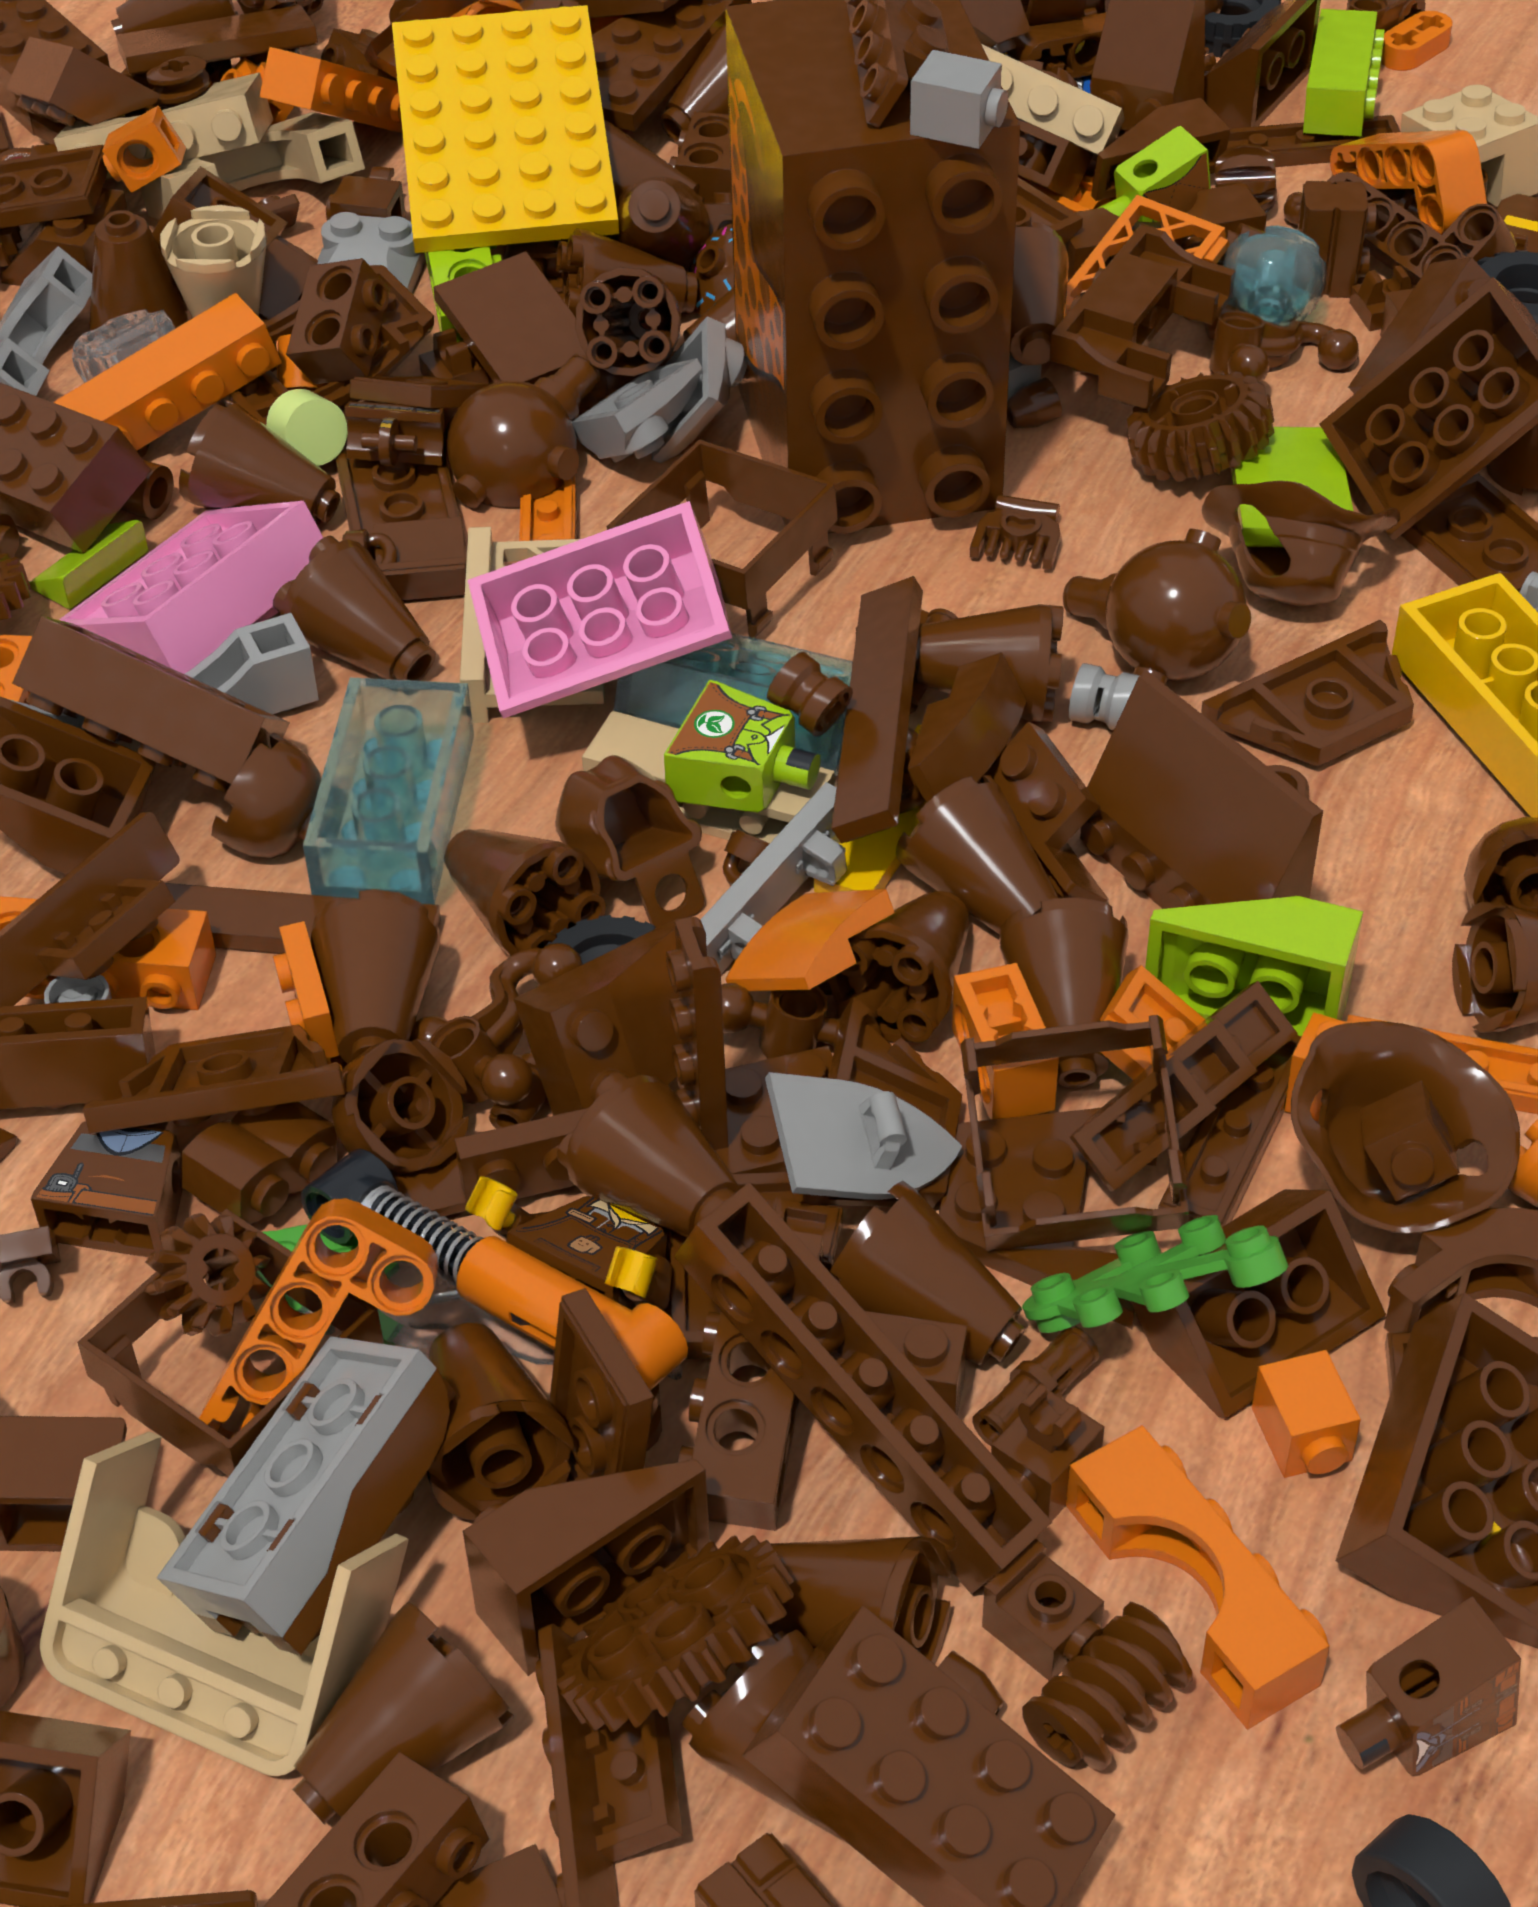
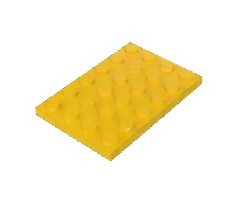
M587 5L392 23L415 253L569 239V236L573 234L576 228L586 229L602 236L619 234V220Z

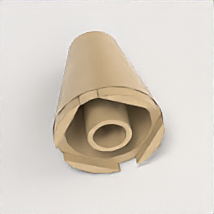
M215 205L190 210L192 219L179 225L176 218L168 222L160 234L161 252L192 318L234 293H237L259 317L267 245L265 226L260 218L258 223L250 219L248 210L241 207Z

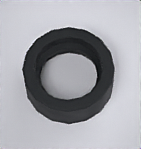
M1407 1814L1394 1820L1356 1855L1351 1873L1357 1895L1364 1907H1511L1499 1881L1477 1853L1453 1832L1429 1818Z

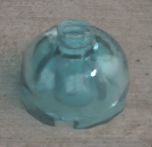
M1278 225L1266 226L1264 234H1255L1249 237L1250 231L1239 235L1227 248L1223 262L1224 267L1236 270L1233 298L1228 304L1235 306L1239 311L1255 314L1264 321L1281 326H1289L1293 320L1304 321L1317 308L1327 273L1326 261L1324 262L1320 257V247L1314 239L1299 230Z

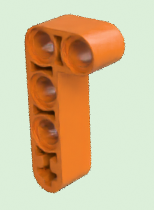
M1443 130L1379 133L1338 145L1331 152L1330 168L1332 175L1350 172L1366 181L1375 189H1414L1419 219L1441 235L1467 208L1476 204H1487L1478 147L1473 136L1468 131Z
M343 1198L333 1199L322 1204L309 1221L257 1314L207 1398L199 1419L230 1440L305 1369L348 1293L386 1313L396 1316L411 1315L421 1310L431 1298L438 1273V1257L432 1245L421 1236L359 1202ZM331 1225L347 1227L355 1234L358 1246L349 1252L339 1253L333 1251L324 1244L320 1232ZM395 1261H407L419 1268L423 1279L412 1287H400L388 1280L384 1268ZM303 1287L310 1289L318 1295L322 1302V1308L314 1313L303 1314L297 1312L289 1306L285 1299V1293L293 1288ZM257 1350L276 1352L285 1362L286 1369L278 1374L262 1373L253 1366L250 1354ZM241 1395L251 1403L243 1423L237 1426L234 1432L224 1429L222 1423L229 1419Z

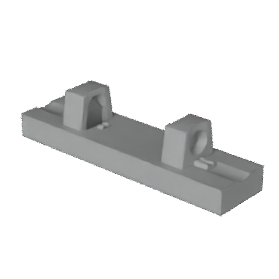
M825 782L701 918L706 932L707 956L713 957L717 961L721 974L738 958L744 947L758 930L778 912L809 876L834 886L847 871L845 847L839 844V839L831 829L837 787Z

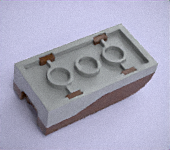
M330 1336L157 1576V1579L214 1632L235 1637L242 1626H245L251 1633H262L279 1650L302 1656L310 1642L320 1635L337 1566L379 1543L396 1516L402 1513L412 1501L415 1488L430 1468L444 1441L450 1413L449 1405L456 1396L454 1389L419 1349Z

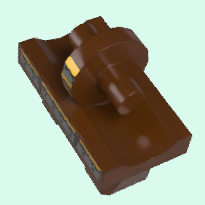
M350 401L346 404L345 418L348 430L347 459L380 461L382 466H395L397 462L442 466L445 462L444 408Z

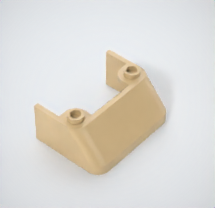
M149 1431L84 1458L40 1638L41 1657L48 1672L57 1681L72 1689L262 1774L281 1776L295 1769L294 1764L386 1629L409 1539L395 1533L337 1566L320 1635L310 1642L302 1656L279 1650L262 1633H251L245 1626H242L235 1637L214 1632L157 1579V1576L185 1539L184 1532L175 1520L162 1512L145 1506L162 1436Z

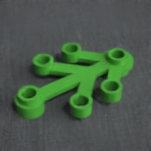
M1207 1215L1182 1225L1178 1229L1182 1243L1163 1253L1153 1231H1142L1121 1239L1114 1245L1118 1259L1076 1280H1072L1069 1273H1059L1036 1282L1030 1288L1032 1296L1023 1303L1022 1308L1027 1319L1035 1320L1041 1333L1062 1331L1079 1323L1084 1328H1092L1106 1324L1122 1314L1123 1310L1118 1298L1145 1305L1149 1312L1166 1311L1182 1304L1189 1298L1184 1279L1228 1270L1234 1286L1238 1288L1252 1287L1280 1276L1288 1269V1263L1278 1237L1269 1236L1265 1226L1245 1228L1226 1239L1218 1216ZM1226 1244V1250L1205 1254Z

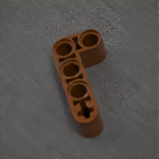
M1106 13L1030 26V32L1013 39L1016 48L1007 51L1008 56L1017 61L1035 60L1043 62V70L1051 71L1057 74L1059 67L1067 71L1073 78L1092 75ZM1085 40L1082 49L1075 54L1078 45Z
M1341 172L1327 180L1331 181L1332 184H1337L1338 181L1362 182L1366 185L1368 203H1376L1377 212L1374 234H1365L1363 246L1370 247V254L1393 270L1394 266H1402L1411 278L1414 286L1417 285L1431 263L1472 257L1477 262L1484 257H1494L1495 253L1504 251L1512 253L1516 250L1517 244L1514 235L1499 212L1492 205L1486 203L1476 204L1467 208L1441 235L1353 173Z

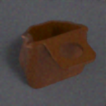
M617 755L604 758L596 767L588 771L572 773L564 784L556 813L555 827L562 843L583 851L596 866L600 879L628 881L634 878L649 922L655 928L677 918H687L700 912L704 906L705 899L688 851L700 843L702 829L696 821L687 819L675 800L671 787L665 782L655 779L651 774L633 762ZM676 874L685 883V898L677 908L664 910L657 903L655 896L656 887L664 876Z

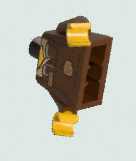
M480 1176L466 1204L465 1210L485 1219L486 1224L492 1227L494 1232L505 1239L507 1243L631 1310L638 1304L643 1303L657 1306L663 1311L668 1307L672 1282V1266L665 1259L667 1229L593 1196H584L549 1212L529 1214L514 1203L518 1196L514 1190L496 1180Z

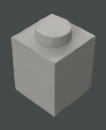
M932 50L911 80L910 135L979 149L993 127H1000L1006 115L1008 92L1001 89L1002 64Z

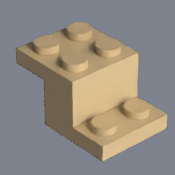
M1469 85L1458 93L1442 99L1429 100L1423 106L1402 113L1401 132L1465 130L1473 136L1478 147L1481 168L1488 175L1486 200L1498 207L1501 200L1515 194L1532 196L1538 193V117L1526 111L1522 105L1506 100L1492 92L1487 86Z

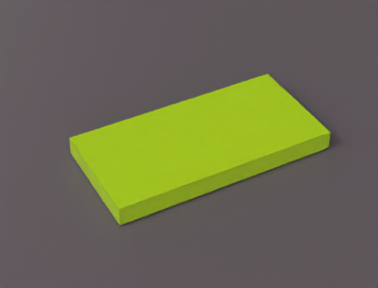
M1274 427L1275 433L1269 437V445L1264 449L1258 450V456L1254 459L1241 461L1239 468H1231L1233 485L1257 484L1268 481L1297 482L1310 487L1339 507L1354 511L1345 465L1321 427ZM1246 504L1239 505L1238 517L1246 547H1284L1272 532L1267 519L1255 507Z

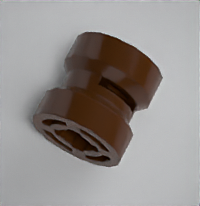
M803 651L790 658L776 674L768 689L767 700L772 704L793 711L799 716V725L813 736L818 737L827 732L844 713L852 698L853 689L838 677L828 678L822 674L820 664Z

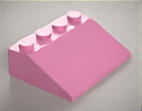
M304 501L206 510L59 620L83 627L184 674L213 653L235 629L267 620L277 614L279 611L273 607L275 594L285 583L296 579L300 571L309 563L311 550L323 536Z
M690 501L468 580L499 711L503 719L732 638L718 577L708 545Z

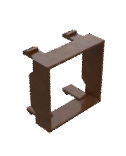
M699 439L606 527L609 530L674 507L686 498L687 502L690 501L700 528H702L710 521L706 481L723 486L737 502L791 519L792 521L743 569L712 559L724 602L746 610L748 635L750 638L755 639L770 624L773 617V611L768 610L766 592L807 551L811 575L816 576L831 561L834 549L829 547L828 530L838 520L835 483Z
M1152 1015L1149 1016V1021L1131 1024L1108 1020L1012 1032L994 1041L974 1043V1038L963 1040L960 1044L972 1131L980 1210L987 1251L1129 1235L1142 1231L1154 1232L1179 1229L1188 1222L1189 1210L1185 1190L1187 1188L1183 1153L1179 1149L1166 1061L1168 1051L1163 1019L1160 1016ZM1150 1046L1153 1072H1158L1169 1143L1168 1177L1172 1204L1178 1206L1160 1209L1127 1207L1035 1218L1018 1226L991 1229V1227L997 1225L991 1174L990 1171L984 1172L975 1102V1095L981 1093L978 1067Z
M225 1209L219 1216H233L234 1236L246 1230L257 1232L254 1244L249 1248L252 1257L265 1255L271 1258L268 1266L259 1271L273 1285L292 1251L228 1209ZM207 1264L209 1270L203 1279L205 1278L206 1284L209 1286L207 1280L213 1271ZM156 1271L77 1342L87 1376L105 1389L112 1404L117 1407L122 1405L128 1414L162 1436V1438L200 1465L212 1464L230 1476L307 1367L238 1433L228 1440L145 1382L141 1377L132 1344L160 1319L159 1313L161 1308L167 1302L164 1293L154 1296L144 1292L148 1283L161 1278V1274ZM303 1287L293 1288L285 1293L313 1313L322 1308V1302L318 1295L310 1289ZM348 1293L331 1322V1325L343 1331L338 1337L382 1344L384 1340L378 1308Z

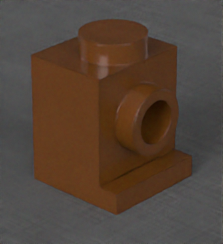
M1035 1538L984 1586L982 1627L1050 1681L1054 1676H1058L1062 1672V1668L1074 1656H1082L1083 1647L1095 1636H1102L1105 1601L1047 1557V1547Z

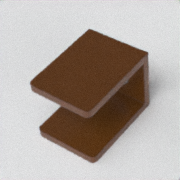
M0 1416V1551L61 1552L83 1460L90 1455L125 1442L127 1425L123 1418Z

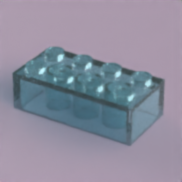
M350 677L303 843L312 895L359 898V891L377 889L399 892L422 904L435 905L445 863V850L450 842L474 740L468 683Z

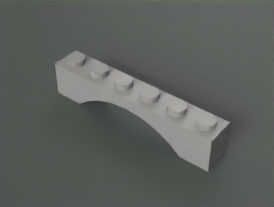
M292 613L235 629L213 653L190 671L184 673L271 714L288 711L319 700L311 649ZM13 701L90 732L81 727L85 719L82 715H79L77 719L65 714L57 716L35 706ZM117 739L114 743L137 752L141 742L133 739L132 743H127Z

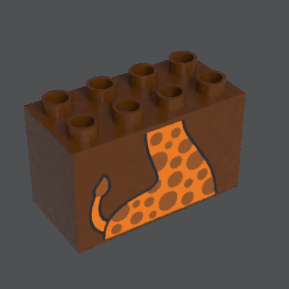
M773 0L725 6L736 341L743 345L744 357L747 360L746 372L738 384V388L762 460L835 483L838 520L829 528L828 534L852 533L863 528L938 517H961L972 512L995 509L997 496L1003 495L1020 144V123L1009 100L1002 125L1000 127H993L979 149L910 135L912 79L908 78L906 88L880 127L876 128L866 123L863 100L860 96L858 70L854 61L855 52L852 34L849 31L850 22L847 4L844 0ZM930 0L938 7L942 14L949 53L989 61L961 1ZM782 517L786 527L792 520Z

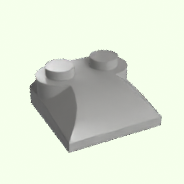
M341 212L332 216L321 228L323 248L318 257L317 264L363 258L369 265H384L413 293L426 263L424 252L415 253L411 221L400 216L382 218L359 216L352 212Z
M708 316L665 364L668 365L697 358L702 366V371L697 387L689 402L680 414L668 424L669 429L662 435L665 443L659 449L652 452V460L658 463H663L677 456L695 440L726 406L730 398V387H736L746 372L747 360L744 357L743 345L727 337L726 325Z
M697 358L659 366L655 370L639 375L572 421L577 439L595 453L599 459L611 457L613 462L621 461L633 453L637 459H640L656 451L665 443L662 435L669 429L668 424L680 414L697 387L702 371L700 362Z

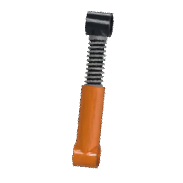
M361 1148L351 1151L308 1184L301 1192V1202L309 1220H311L322 1204L333 1199L347 1198L363 1204L421 1236L432 1245L438 1257V1277L447 1280L452 1285H456L461 1298L555 1350L561 1297L586 1288L650 1391L687 1358L688 1346L684 1334L677 1323L657 1306L643 1303L638 1304L631 1310L496 1236L477 1237L474 1232H468L465 1227H459L454 1221L450 1222L445 1216L441 1217L436 1211L432 1212L430 1208L423 1207L422 1204L414 1202L410 1197H405L404 1194L399 1192L396 1181L387 1166L370 1151ZM331 1225L320 1232L330 1241L338 1244L347 1243L355 1236L350 1229L341 1225Z

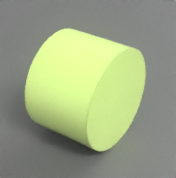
M294 389L285 392L275 400L268 412L266 426L317 466L326 464L336 458L346 443L348 435L347 421L342 410L336 404L309 390Z

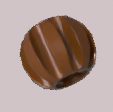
M1244 143L1230 147L1219 155L1215 163V188L1245 183L1264 212H1268L1273 208L1277 199L1274 156L1269 150L1259 145Z

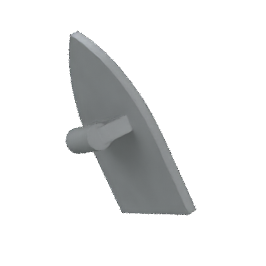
M769 1072L765 1077L792 1193L875 1200L896 1198L888 1193L895 1184L904 1181L917 1191L927 1187L944 1173L962 1148V1145L931 1117L896 1097L893 1092L882 1091L861 1083L839 1079Z

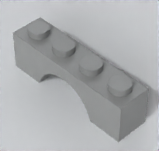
M59 246L24 279L0 321V383L35 396L50 371L42 365L45 358L63 332L83 310L91 296L92 273Z

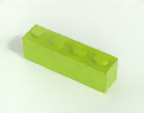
M1321 9L1307 83L1303 133L1361 137L1364 119H1374L1385 29H1376L1377 12Z

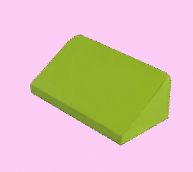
M130 520L108 524L85 553L73 549L29 582L31 589L69 610L149 551L143 523L139 520Z

